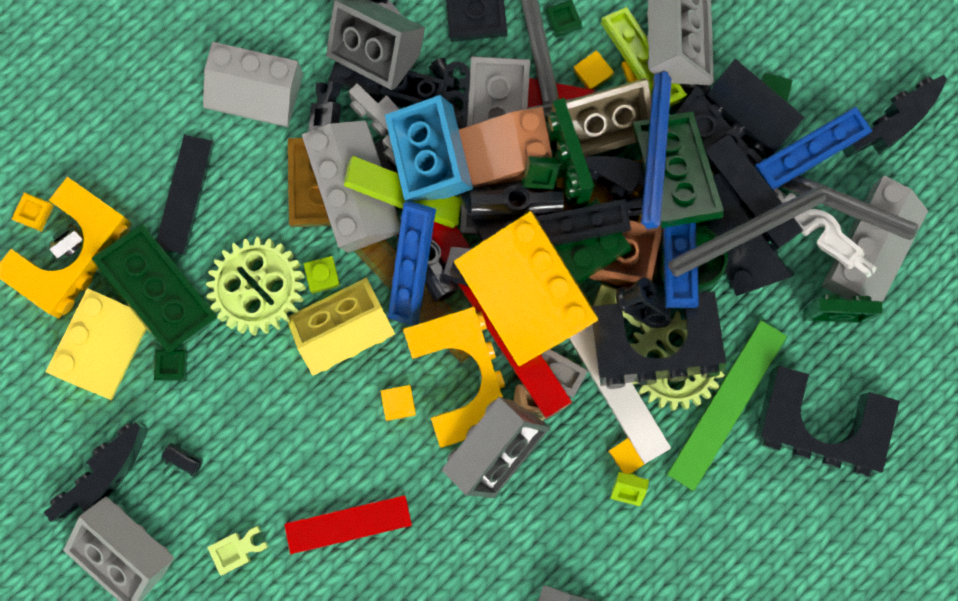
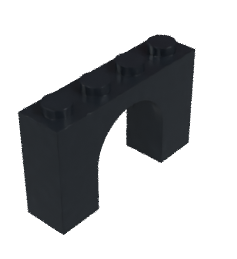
M715 291L698 293L699 305L697 308H683L687 339L681 349L675 354L660 359L645 357L631 347L625 333L623 311L619 308L618 304L593 306L592 308L598 316V321L593 323L600 386L607 385L609 389H618L626 386L625 383L638 382L639 385H651L656 383L657 379L669 378L670 381L678 382L688 379V376L701 374L702 378H712L719 376L720 372H725L726 357Z
M777 366L772 369L754 439L763 441L762 446L768 449L780 451L781 447L793 450L792 455L802 459L810 460L811 456L823 459L822 464L838 469L841 468V465L853 468L852 473L859 476L871 478V474L883 473L900 403L899 400L872 392L860 395L851 431L839 443L828 444L814 438L807 431L802 421L801 406L809 374L783 366Z

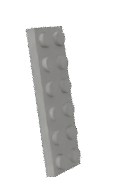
M471 57L467 127L510 112L527 109L530 60ZM521 180L491 185L489 187L491 190H506L512 185L523 186ZM516 200L509 202L515 207L522 206V203ZM462 204L460 233L478 235Z

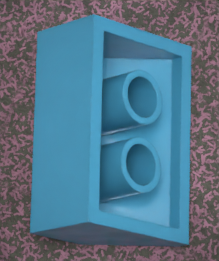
M439 95L385 115L405 201L446 199L473 190L452 104Z

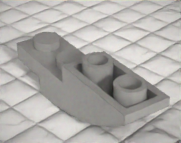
M356 84L349 91L352 102L350 106L359 116L363 117L366 115L372 121V128L381 137L387 135L382 140L385 149L383 154L396 166L385 115L397 111L399 108L387 95L377 103Z

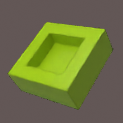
M333 256L303 263L311 294L341 287Z
M618 472L610 499L641 506L648 490L649 480L634 474Z

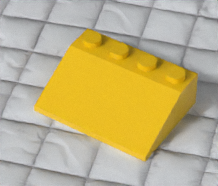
M533 212L527 213L454 261L518 366L598 321V316Z

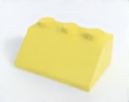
M367 277L290 315V322H288L297 349L312 375L326 371L333 365L347 358L354 357L361 351L375 344L382 343L387 338L395 335Z
M87 288L46 373L112 400L144 336L146 328L128 306Z

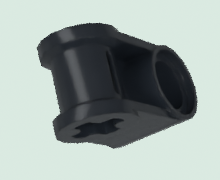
M649 278L638 279L635 285L629 288L621 287L616 291L617 304L624 313L640 320L650 328H664L670 325L671 308H665V289L653 283Z

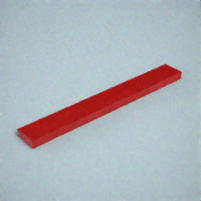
M434 222L431 240L439 245L441 259L444 264H446L451 247L470 248L456 226L452 229ZM458 284L471 306L475 308L476 313L482 312L488 332L544 418L547 420L572 404L571 399L541 354L521 366L517 365L470 287Z

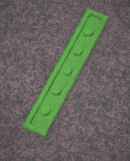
M762 320L758 322L666 474L667 476L689 490L695 491L787 337L785 334Z

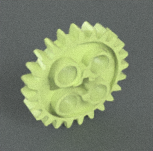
M256 237L254 245H251L247 239H244L243 248H239L233 243V253L230 254L225 250L222 251L225 257L223 262L214 260V263L219 267L218 271L212 270L208 272L215 278V281L206 283L207 287L214 290L207 295L209 300L216 301L212 304L211 309L214 312L220 311L217 318L222 322L227 320L226 325L230 329L237 325V330L242 334L245 333L248 327L252 335L257 334L258 327L265 334H268L269 325L271 324L279 330V320L282 318L286 322H290L287 313L289 311L297 313L298 310L293 305L294 302H303L304 300L297 294L298 291L306 290L304 284L297 282L305 278L302 271H296L301 267L298 260L292 261L294 255L291 251L284 253L285 247L281 243L274 248V242L271 239H268L264 246L259 237ZM263 260L262 268L258 271H252L251 268L254 262ZM242 267L274 300L273 305H269L238 272L239 268ZM240 280L241 285L239 289L230 292V285L234 281ZM283 281L281 290L271 292L273 283ZM260 301L261 306L259 310L255 313H249L251 303Z
M676 311L670 325L667 327L650 328L642 323L640 328L643 335L635 332L632 337L638 343H630V345L636 352L645 357L651 352L658 354L660 358L669 357L681 349V347H675L669 342V334L675 332L681 335L683 345L687 339L685 319L681 320L679 311ZM657 340L661 341V343L663 344L664 348L668 353H666L665 350H663L661 347H658V345L656 344ZM720 372L719 376L712 378H702L701 374L692 375L695 379L694 382H691L689 379L683 380L680 390L671 389L667 383L668 378L657 379V382L654 384L641 385L642 387L638 394L641 395L648 392L650 394L648 403H651L656 398L659 399L660 409L667 402H670L671 411L677 409L678 403H681L683 409L687 410L690 405L689 400L698 406L701 404L699 395L709 399L711 394L707 388L718 389L719 385L714 381V378H722L724 374Z

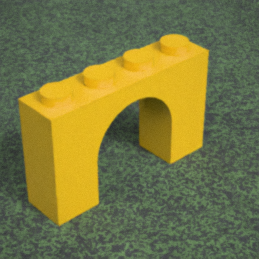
M66 177L49 201L74 218L80 225L84 242L78 258L64 269L46 271L23 255L10 249L0 262V279L49 315L58 319L70 312L75 304L74 299L81 291L86 290L92 283L93 275L98 268L93 264L91 258L129 233L130 226L132 225L128 219L69 177Z
M474 307L403 329L412 359L439 350L454 348L471 355L477 362L481 372L480 389L470 403L431 417L440 448L464 441L468 430L479 423L486 414L487 406L492 401L502 397L500 389L505 388L501 371H494L491 362L492 359L496 358L491 341L485 342L482 330L487 329L483 314L482 312L476 313Z

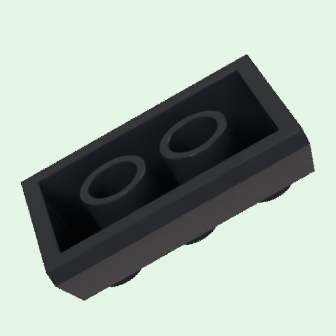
M736 59L728 66L706 97L711 105L714 104L722 113L721 116L731 128L734 127L741 135V138L751 145L750 148L760 158L765 157L767 159L782 150L794 137L805 118Z

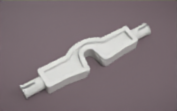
M779 189L774 190V193L782 203L797 197L793 193L786 196ZM811 208L794 217L802 227L803 231L801 234L804 236L809 235L820 227L825 228L817 240L818 247L837 259L848 269H852L855 266L866 277H870L872 275L871 272L874 273L877 267L864 258L863 249L842 233L839 223L827 212Z

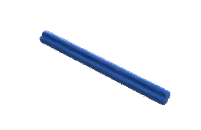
M666 71L656 73L653 79L641 223L646 229L658 228L661 221L672 80Z

